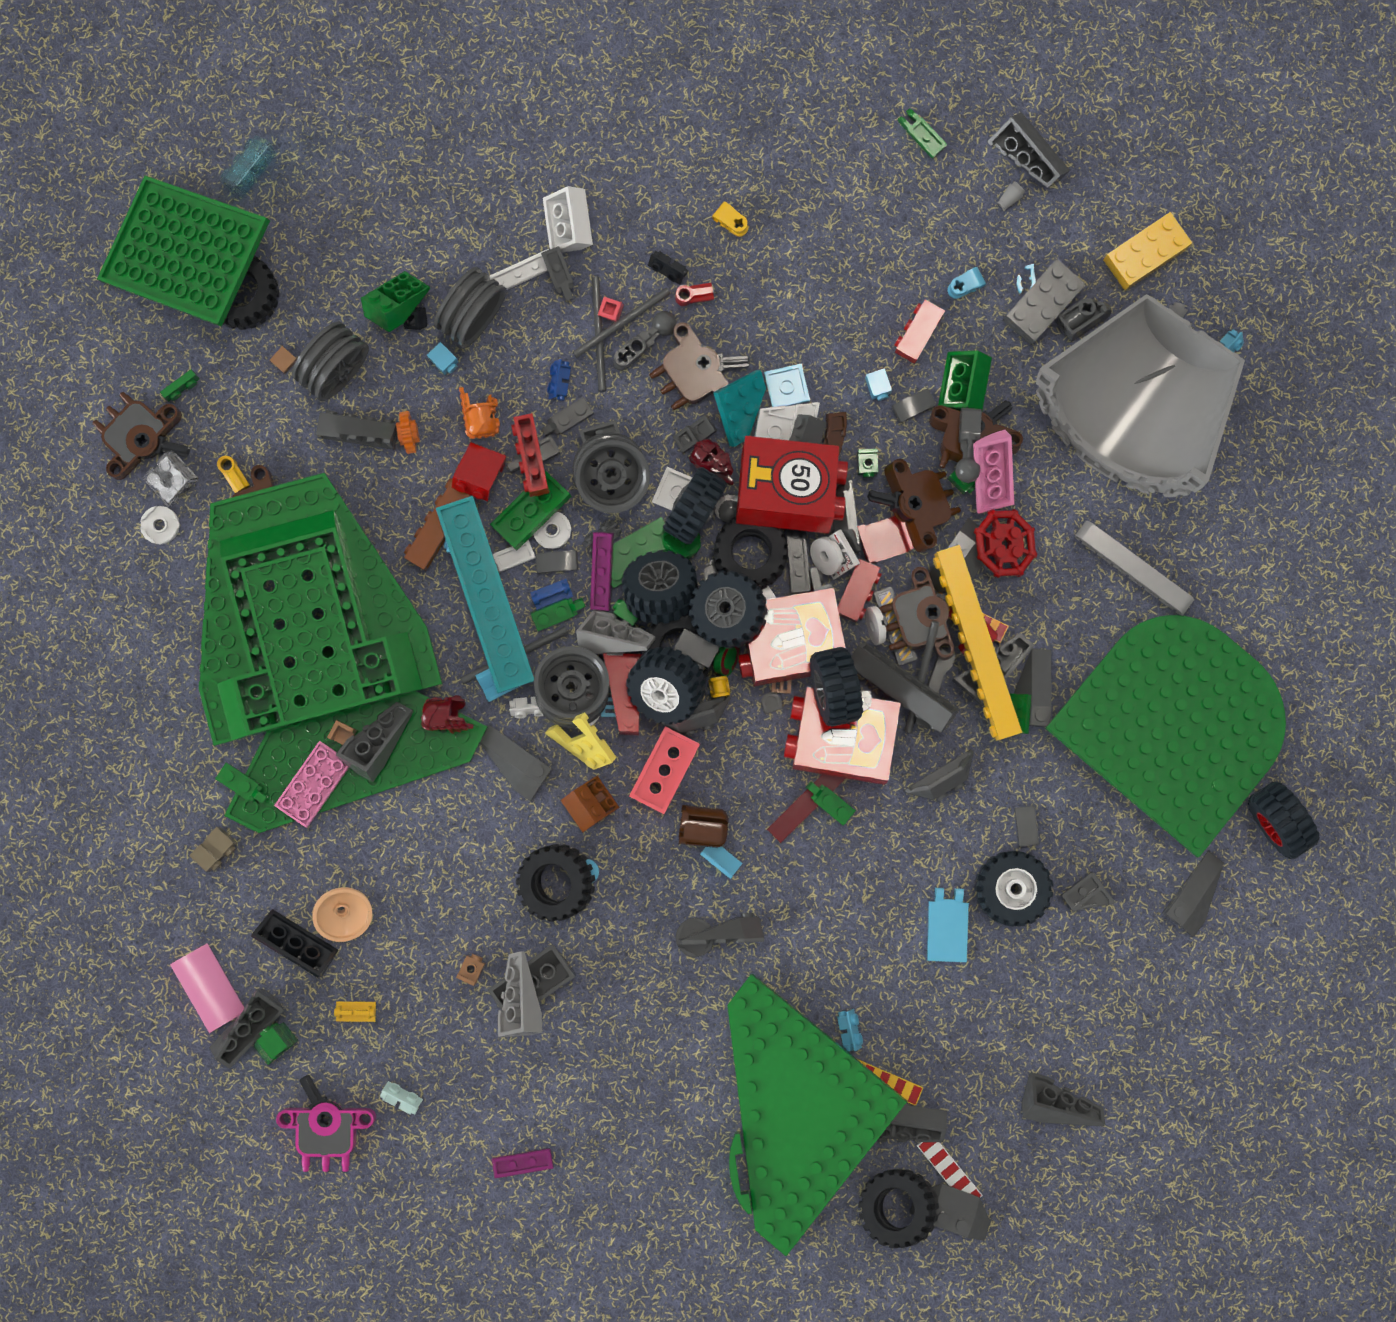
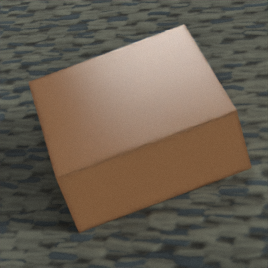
M283 346L270 359L284 374L297 360Z

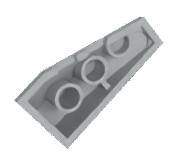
M593 610L576 630L578 647L588 649L595 654L647 651L655 641L654 635L639 627L633 628L629 626V622L625 620L620 621L616 619V615L600 610Z
M520 951L509 954L505 972L506 990L501 995V998L504 999L503 1007L498 1012V1037L542 1033V1012L525 952Z

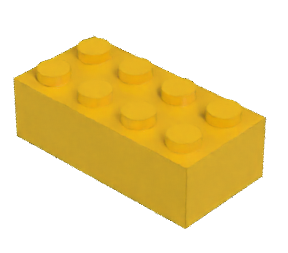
M1169 212L1108 253L1103 261L1126 291L1191 246L1192 241L1172 213Z

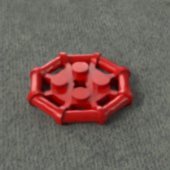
M991 509L978 528L974 529V534H976L977 560H980L993 573L994 577L1023 576L1024 571L1032 560L1037 558L1038 553L1035 549L1034 538L1035 528L1031 527L1018 514L1016 509L1005 511ZM998 518H1008L1007 524H1000ZM1014 521L1024 530L1023 532H1021L1020 528L1014 526ZM992 523V530L987 533L985 530ZM1027 535L1028 550L1024 548L1023 536ZM984 538L986 540V551L984 547ZM1005 539L1008 542L1007 548L1005 545H1002V541ZM988 555L993 556L995 558L996 565L988 557ZM1025 555L1026 557L1019 565L1017 559ZM1003 563H1010L1012 568H1002Z

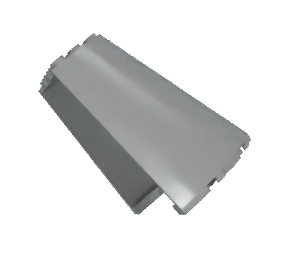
M1147 294L1043 365L1036 379V385H1039L1036 394L1040 399L1039 405L1043 414H1048L1052 420L1051 424L1053 426L1051 428L1062 438L1066 446L1071 444L1076 449L1074 454L1093 469L1115 482H1118L1119 479L1127 482L1126 487L1138 489L1142 493L1160 492L1163 493L1164 497L1187 496L1191 491L1195 493L1202 489L1210 479L1245 360L1237 353L1226 348L1221 342L1208 336L1206 332L1193 330L1188 320L1183 319L1173 310L1165 307ZM1175 365L1174 368H1172L1164 374H1161L1150 380L1134 384L1136 381L1156 371L1164 369L1168 366Z

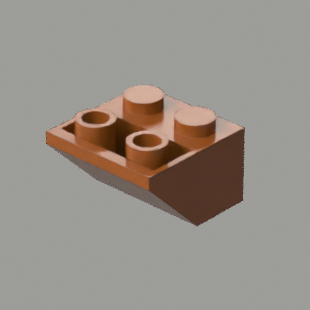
M598 775L560 800L582 833L620 808Z

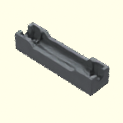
M940 650V652L944 655L950 653L944 650ZM955 654L949 660H942L938 656L936 658L927 686L936 693L940 690L945 673L952 667ZM916 717L915 725L930 729L929 723Z

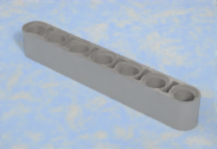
M1085 521L1074 537L1078 541L1081 540L1083 545L1094 553L1096 551L1097 555L1109 564H1114L1113 567L1125 576L1129 575V579L1140 587H1145L1144 590L1155 598H1160L1163 604L1171 610L1175 609L1177 614L1183 616L1193 603L1194 598L1090 521Z

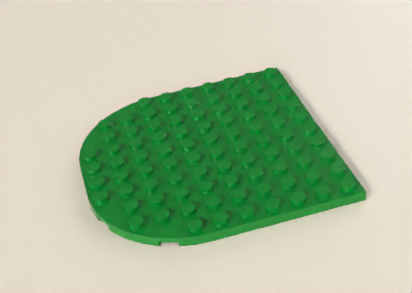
M1167 615L1146 620L1125 633L1045 729L1198 858L1276 761L1284 741L1286 718L1284 704L1274 680L1256 659L1225 633L1207 622L1188 616Z

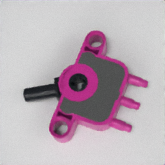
M306 1075L299 1082L312 1104L308 1106L309 1108H285L278 1113L276 1122L281 1128H296L295 1145L298 1153L302 1155L303 1172L309 1171L310 1157H322L323 1172L329 1171L330 1157H342V1171L348 1172L350 1153L356 1145V1129H366L372 1126L376 1121V1113L369 1108H345L343 1110L336 1102L329 1101L326 1096L322 1097L310 1075ZM284 1113H288L291 1116L290 1123L283 1120ZM366 1113L371 1117L370 1123L363 1122L362 1114ZM324 1116H330L328 1121H323L322 1118Z

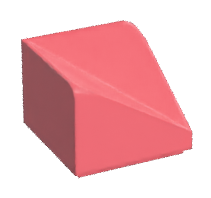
M604 297L598 316L617 322L624 304Z

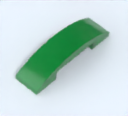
M736 1131L729 1152L730 1178L740 1205L747 1214H752L749 1191H740L735 1155L743 1154L740 1132Z

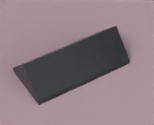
M273 909L251 934L252 938L317 978L324 975L338 952V949Z

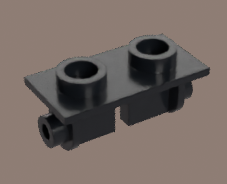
M655 251L654 254H651L648 266L655 272L666 276L670 281L681 285L683 277L689 271L686 269V266L677 261H674L672 265L669 264L671 258L661 251Z

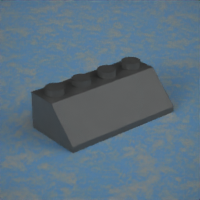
M553 944L528 961L539 1002L576 976L569 963ZM505 978L488 989V992L501 1010L504 1001L501 995L502 992H505L507 984Z

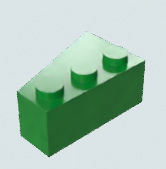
M276 1022L259 1033L261 1037L256 1041L254 1048L266 1064L269 1065L299 1040L284 1022L281 1024Z

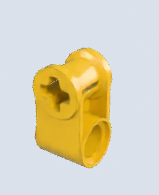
M725 201L712 215V219L715 222H720V226L726 228L735 236H744L748 231L747 219ZM742 223V228H736V224L740 225Z
M727 676L710 678L708 680L711 698L730 695Z

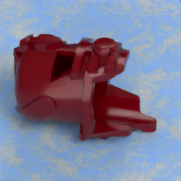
M710 439L696 442L689 457L690 462L697 469L704 467L725 480L728 485L732 486L734 484L731 479L734 470L731 466L730 453H725L716 442Z
M459 695L445 697L444 700L439 697L429 698L423 705L421 725L425 730L447 729L454 734V732L473 729L474 726L473 724L466 723L464 718L458 717V711L466 706L465 700Z

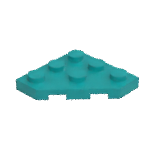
M755 370L713 392L729 446L735 447L744 442L745 436H750L766 391L761 370Z

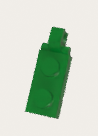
M564 598L532 611L530 614L537 631H540L574 617L578 614L577 610L586 606L582 598L572 601V598Z
M225 763L215 778L251 802L256 799L265 804L269 798L261 792L263 787L258 782L229 763Z
M811 781L806 786L813 793L811 797L813 801L843 826L856 811L828 787L822 784L820 787H817Z

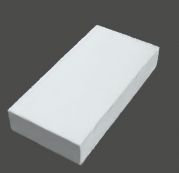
M529 540L517 551L511 546L493 554L499 572L536 558Z

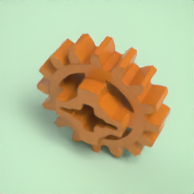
M409 411L399 412L400 422L396 423L400 445H404L407 454L416 453V443L420 442L416 420H412Z

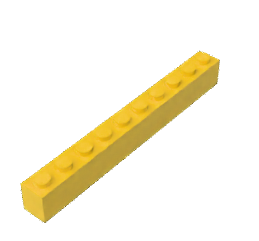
M960 545L938 551L934 554L933 563L935 568L940 571V584L942 588L945 587L946 602L948 606L952 607V620L955 625H958L960 631L958 638L961 644L964 643L966 649L964 656L966 661L971 664V677L973 681L977 682V695L980 700H983L985 706L983 713L986 719L989 718L991 724L989 727L992 738L995 737L996 741L1020 734L1022 730Z

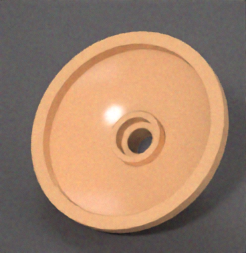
M348 887L335 888L326 892L317 900L312 913L313 924L317 932L328 940L335 942L350 941L362 935L369 927L372 920V907L368 898L362 892Z

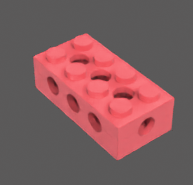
M665 726L629 797L665 814L700 744ZM677 748L679 756L674 759L668 756L669 749ZM662 765L670 767L669 775L662 776L659 773ZM655 782L661 785V791L657 794L652 793L650 790L651 784Z

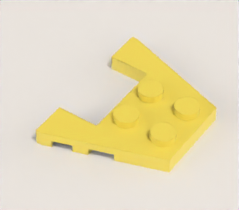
M585 712L577 715L572 721L583 732L581 735L571 738L559 725L548 728L545 732L546 735L593 770L611 764L617 758L606 741L599 739L596 734L597 728L594 725L590 726L587 721L589 717Z

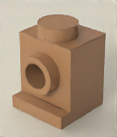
M473 953L471 956L467 955L456 978L475 986L486 964L482 962L483 958ZM469 965L474 966L475 970L473 973L468 971Z

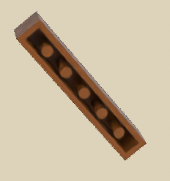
M452 478L446 483L444 494H440L436 499V507L433 512L429 511L424 519L426 523L423 528L419 527L414 535L416 539L413 544H409L404 551V558L425 572L446 539L436 508L472 496L451 488Z

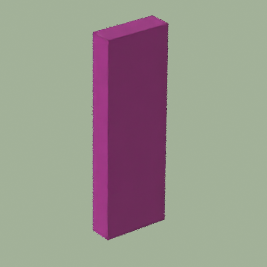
M551 1148L492 1158L494 1178L554 1168Z

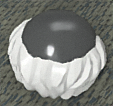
M724 495L715 505V514L723 522L729 523L732 518H736L738 496Z

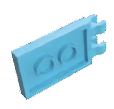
M935 888V899L928 903L927 961L967 962L969 903L963 902L964 889L954 888V899H944V888Z

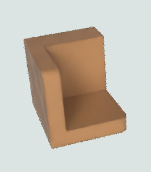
M336 720L327 738L343 745L352 735L355 736L357 730Z

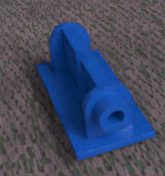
M558 359L552 363L550 367L552 378L547 388L549 399L557 397V400L564 401L565 397H567L568 383H563L562 379L569 380L571 369L569 362Z
M567 579L530 592L536 609L564 598L573 597Z

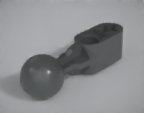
M668 311L657 313L649 330L642 331L616 351L613 358L614 368L619 371L626 370L654 344V340L659 335L667 336L672 334L677 324L675 316ZM637 344L641 347V350L634 351L631 346ZM626 354H628V356L626 357L625 362H624V361H621V362L618 361L619 358H620V359H623V358L626 356Z
M962 407L959 420V442L963 458L956 464L955 473L959 480L970 483L975 481L980 475V465L974 460L973 444L980 440L982 409Z

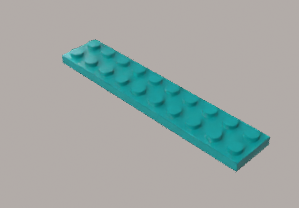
M470 496L437 507L436 511L497 693L499 694L534 682V676L474 497Z

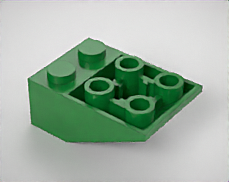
M404 271L361 297L364 317L387 332H391L407 320L428 293L430 286Z

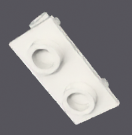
M527 697L513 698L512 701H509L510 714L515 716V718H525L527 714H534L537 717L544 716L537 706L535 697H531V704H528Z

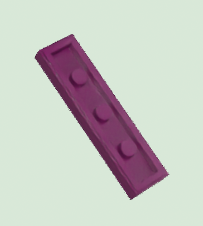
M593 532L591 610L610 611L614 533Z

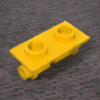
M336 1001V1008L334 1009L336 1021L376 1022V1002Z

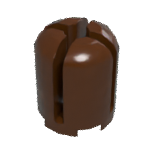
M682 805L678 844L712 848L722 847L726 842L729 818L726 811L718 808Z

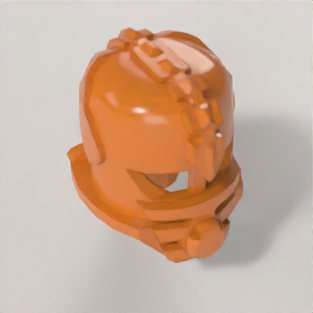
M459 387L466 435L471 439H480L483 437L488 438L489 436L494 437L498 434L500 421L499 418H495L494 414L498 406L497 399L489 395L486 403L470 404L468 393H464V388Z

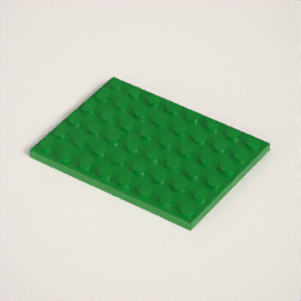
M144 176L97 280L222 327L270 220L249 211Z

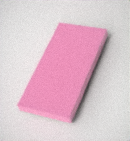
M319 741L274 806L308 828L350 767L336 756V751Z

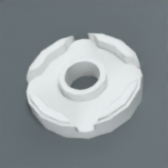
M155 506L143 514L140 528L141 533L148 541L161 545L169 543L177 536L180 523L174 511L168 507ZM158 520H163L165 523L162 530H156L155 523Z
M556 512L533 535L542 547L557 549L565 545L569 540L571 525L565 515ZM549 525L557 526V533L549 535L546 531Z
M825 536L816 539L812 543L810 555L812 562L819 571L825 575H833L841 570L843 555L835 541H831L829 537Z
M877 606L868 607L865 614L868 634L874 645H880L886 641V627L881 622L884 617Z

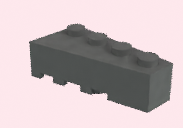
M1021 633L1015 635L995 650L1005 680L1035 646ZM970 667L953 679L952 682L979 705L983 706V700H980L977 695L978 685L971 677L970 670H972V667Z

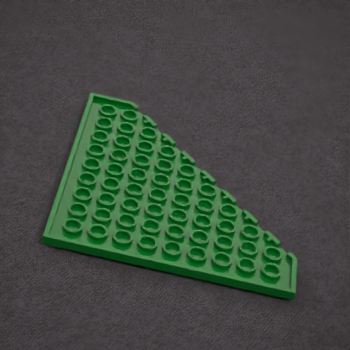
M326 647L323 654L325 657L330 658L333 656L334 651ZM339 684L334 687L335 695L341 696L344 693L342 685ZM415 691L268 731L245 774L258 782L263 787L261 792L269 798L265 804H262L256 799L251 802L235 793L224 816L258 833L295 822L293 818L274 805L319 741L336 752L343 746L327 738L336 720L356 729V736L363 730L364 726L372 724L378 719L380 714L396 702L413 710V714L388 761L375 780L371 782L349 768L318 813L471 762L488 727L458 712V717L464 718L466 723L474 725L473 729L454 732V734L447 729L425 730L421 725L423 705L429 697ZM299 695L295 699V703L298 706H303L306 702L303 695Z
M751 974L727 1006L755 1231L782 1254L787 1256L904 1107L907 1100L754 974Z

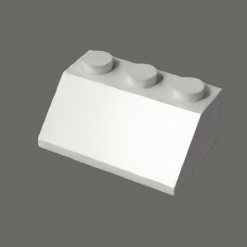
M567 186L543 198L550 249L559 246L563 253L582 250L593 245L585 189Z

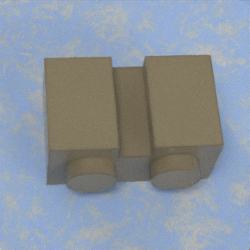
M216 827L206 837V840L189 856L206 872L216 871L222 865L221 860L225 856L229 857L236 850L234 846L237 842L221 827Z

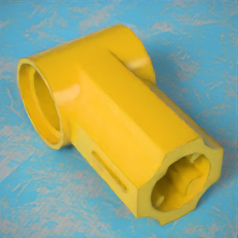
M222 456L218 459L217 467L223 473L235 493L250 487L235 459L229 456ZM230 460L232 467L229 470H224L223 464Z

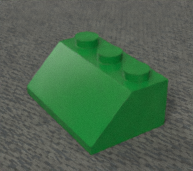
M980 351L948 352L938 406H946L957 411H961L962 407L983 410L992 357Z

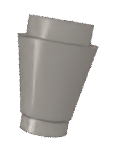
M1014 181L1008 185L997 204L1003 210H1006L1024 197L1025 190Z

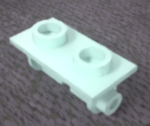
M389 1081L380 1095L383 1101L393 1106L397 1104V1101L401 1102L399 1109L409 1115L411 1113L415 1115L423 1101L417 1094L408 1092L398 1084Z

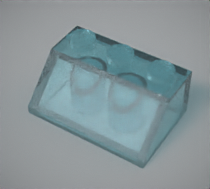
M257 135L253 139H249L242 153L235 156L231 167L225 169L222 173L220 181L223 185L240 198H243L277 155L271 143Z

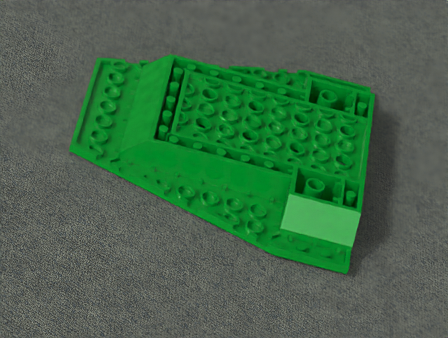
M325 473L210 503V531L206 564V594L202 627L199 693L214 746L290 726L293 723L363 704L375 703L443 684L428 627ZM307 570L313 572V579L310 581H305L303 578V574ZM272 580L275 583V588L273 591L268 592L265 589V583ZM321 608L324 615L321 619L317 620L314 618L313 612L315 609ZM278 619L285 621V627L281 630L275 627V622ZM328 646H331L334 650V654L330 658L325 657L323 654L324 649ZM288 657L295 659V665L292 668H288L285 665V660ZM339 684L344 687V693L341 696L334 694V687ZM299 695H303L306 699L303 706H298L295 703V699Z

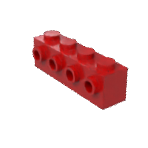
M533 413L513 417L515 424L511 425L513 436L518 437L519 442L515 443L517 455L521 454L522 462H519L521 474L525 473L526 480L523 481L524 490L529 492L530 497L548 494L549 489Z

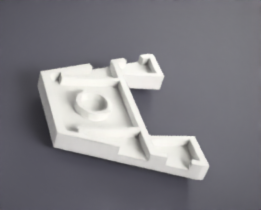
M814 402L760 409L754 437L789 440L797 415H811L817 418L820 403Z

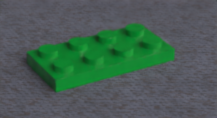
M545 471L549 489L548 494L530 497L529 492L524 490L490 523L516 551L572 497L547 471Z
M662 517L613 544V589L622 585L625 569L633 560L636 561L638 556H644L647 552L651 551L655 553L657 550L667 552L662 542L663 534L665 533L663 529L665 522Z

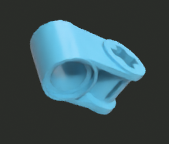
M974 267L954 278L947 291L950 297L958 299L971 292H975L976 288L984 287L986 282L978 267ZM955 285H956V287H959V286H960L961 289H960V290H959V289H956V290H955L954 287H955Z

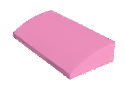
M1002 430L985 436L973 444L974 460L980 465V475L975 480L978 514L990 511L991 509L995 510L1014 505L1012 436L1006 430Z
M208 943L170 964L209 1033L235 1019L243 1012L245 1007Z

